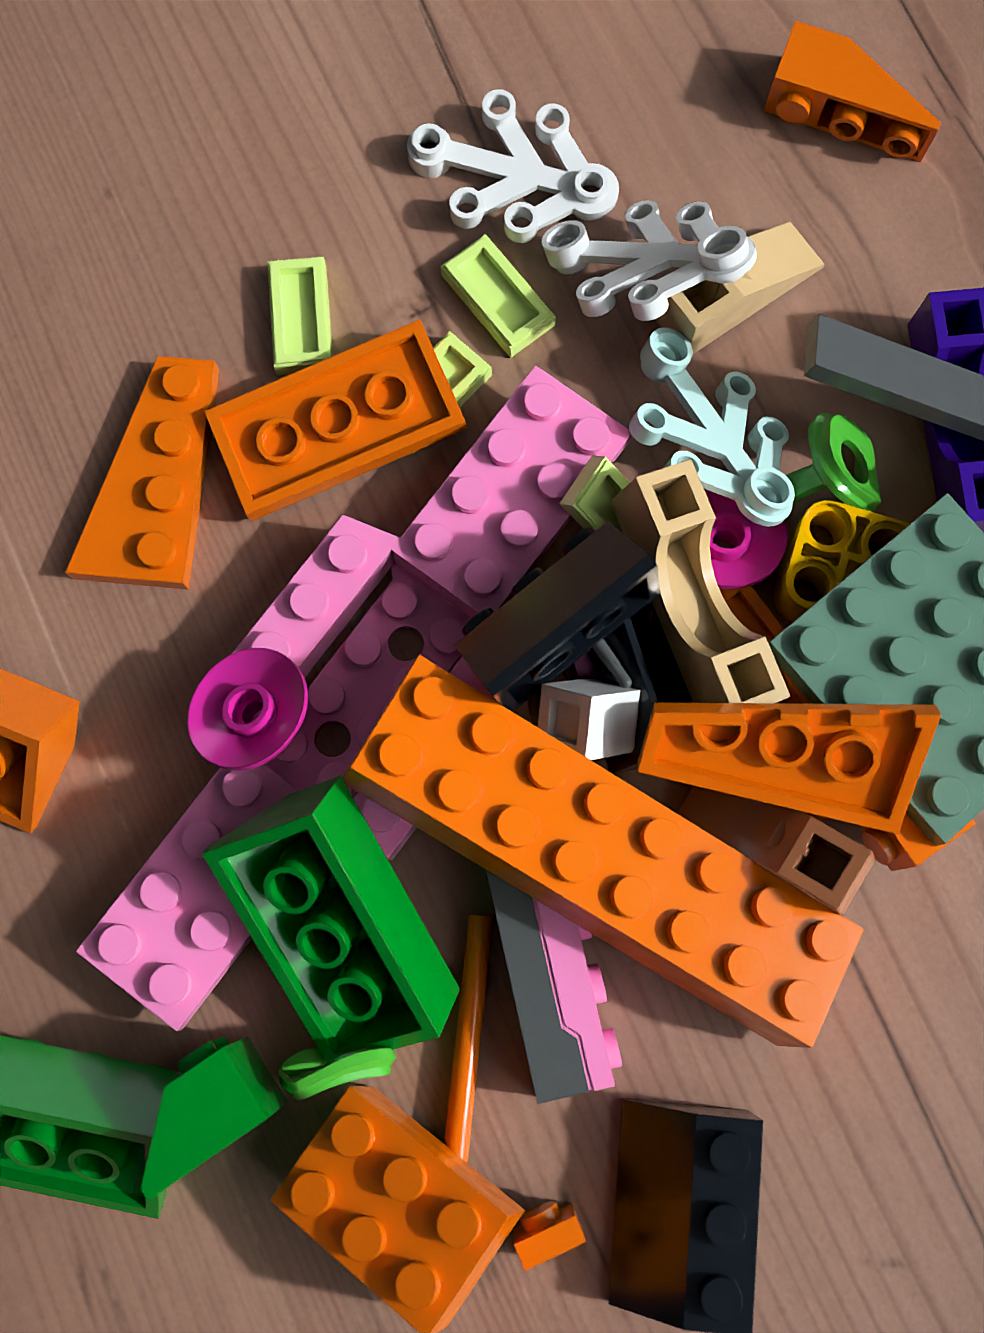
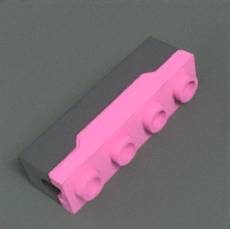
M486 870L537 1104L588 1093L592 1089L596 1091L614 1087L611 1069L622 1067L620 1051L613 1027L602 1030L596 1004L607 1002L604 982L598 963L587 966L581 941L592 938V934Z

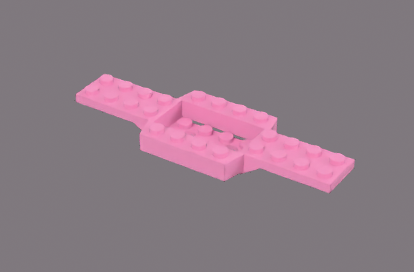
M535 365L401 537L342 515L233 653L250 648H268L278 651L292 660L305 678L390 568L393 580L308 687L306 715L300 730L288 747L274 759L252 769L227 770L219 768L76 952L175 1031L183 1030L252 939L202 856L203 851L209 845L286 795L340 775L343 777L403 676L416 660L415 658L410 661H401L390 653L389 642L397 631L412 629L418 632L424 640L421 656L499 703L487 690L454 644L464 637L461 630L475 615L487 608H492L495 612L514 597L511 592L512 588L522 577L532 571L572 518L559 503L592 455L606 456L613 464L631 440L632 435L629 429ZM261 711L255 714L252 721L258 717ZM329 723L344 725L349 730L351 736L348 749L336 757H328L321 754L316 746V736L319 730ZM347 786L385 856L392 861L417 827Z

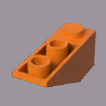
M795 20L776 71L764 112L779 116L788 123H801L832 133V135L841 140L857 141L884 150L893 157L909 158L921 162L936 136L941 122L849 37Z

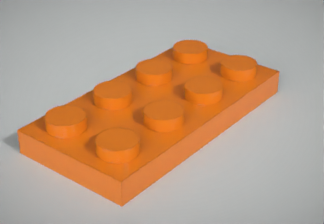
M421 319L204 411L245 514L251 521L467 430L466 421Z

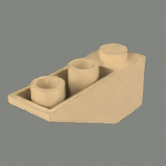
M791 222L749 236L755 244L757 259L752 268L740 279L731 283H717L704 280L667 298L669 303L667 311L655 320L662 328H671L682 333L691 343L694 354L821 270L824 263Z

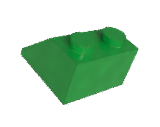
M224 1035L214 1042L211 1040L176 1063L182 1075L163 1089L140 1188L147 1201L265 1121L288 1102L248 1037L230 1044Z

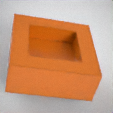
M556 1201L541 1204L520 1217L523 1226L513 1230L514 1247L525 1271L586 1242L583 1228L572 1203L558 1208Z

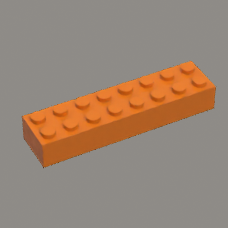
M420 654L403 676L342 777L347 786L776 1046L813 1047L864 931L863 928Z

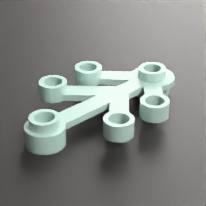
M671 328L656 329L652 332L641 350L642 371L652 381L658 383L666 382L695 424L669 415L662 407L656 404L646 403L639 407L629 423L631 435L635 440L644 445H656L664 438L721 460L729 472L703 464L691 452L678 451L672 455L664 468L691 459L704 489L735 500L742 514L758 525L768 527L779 525L790 514L795 496L791 481L780 471L782 447L789 439V432L786 426L780 420L769 416L763 417L757 422L748 434V443L752 450L757 453L754 465L743 450L748 405L756 393L754 382L747 375L737 371L730 372L724 377L715 391L716 399L723 407L720 418L685 369L693 356V348L689 340L677 330ZM645 421L651 423L655 428L649 426Z

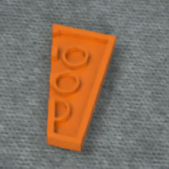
M157 356L65 573L70 578L189 590L211 435V427L204 411L215 407L220 372L216 361Z
M654 703L638 759V772L898 834L938 726L941 713L937 705Z

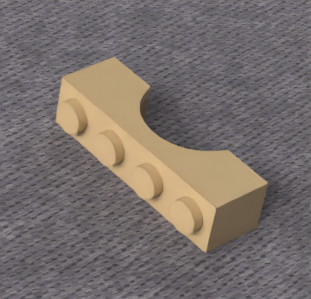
M692 460L665 467L633 479L610 502L623 534L645 551L657 564L659 595L651 600L693 703H776L791 697L766 636L756 634L747 629L734 616L720 592L710 554V536L716 517Z

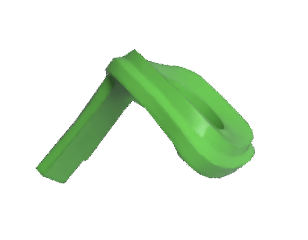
M827 412L820 413L810 422L808 427V442L813 463L786 474L794 487L795 496L792 503L794 504L815 492L828 488L845 504L875 513V509L881 504L882 499L871 439L861 427L841 414L833 415ZM842 444L848 446L855 455L854 478L847 470L841 453Z
M318 1047L309 1048L286 1059L279 1067L278 1077L283 1089L290 1092L294 1099L301 1100L349 1081L390 1075L391 1064L397 1058L393 1049L379 1047L352 1051L326 1062Z

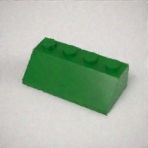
M341 775L286 795L209 845L203 851L202 856L326 1062L340 1055L364 1048L389 1047L394 1050L440 1037L460 988Z
M0 1035V1186L159 1219L167 1188L149 1201H147L140 1188L163 1089L166 1085L180 1077L182 1073L169 1070L160 1065H143L109 1058L97 1052H80L46 1045L34 1039L22 1040Z

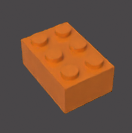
M349 1086L270 1200L419 1333H437L449 1325L525 1211L379 1090L371 1086Z

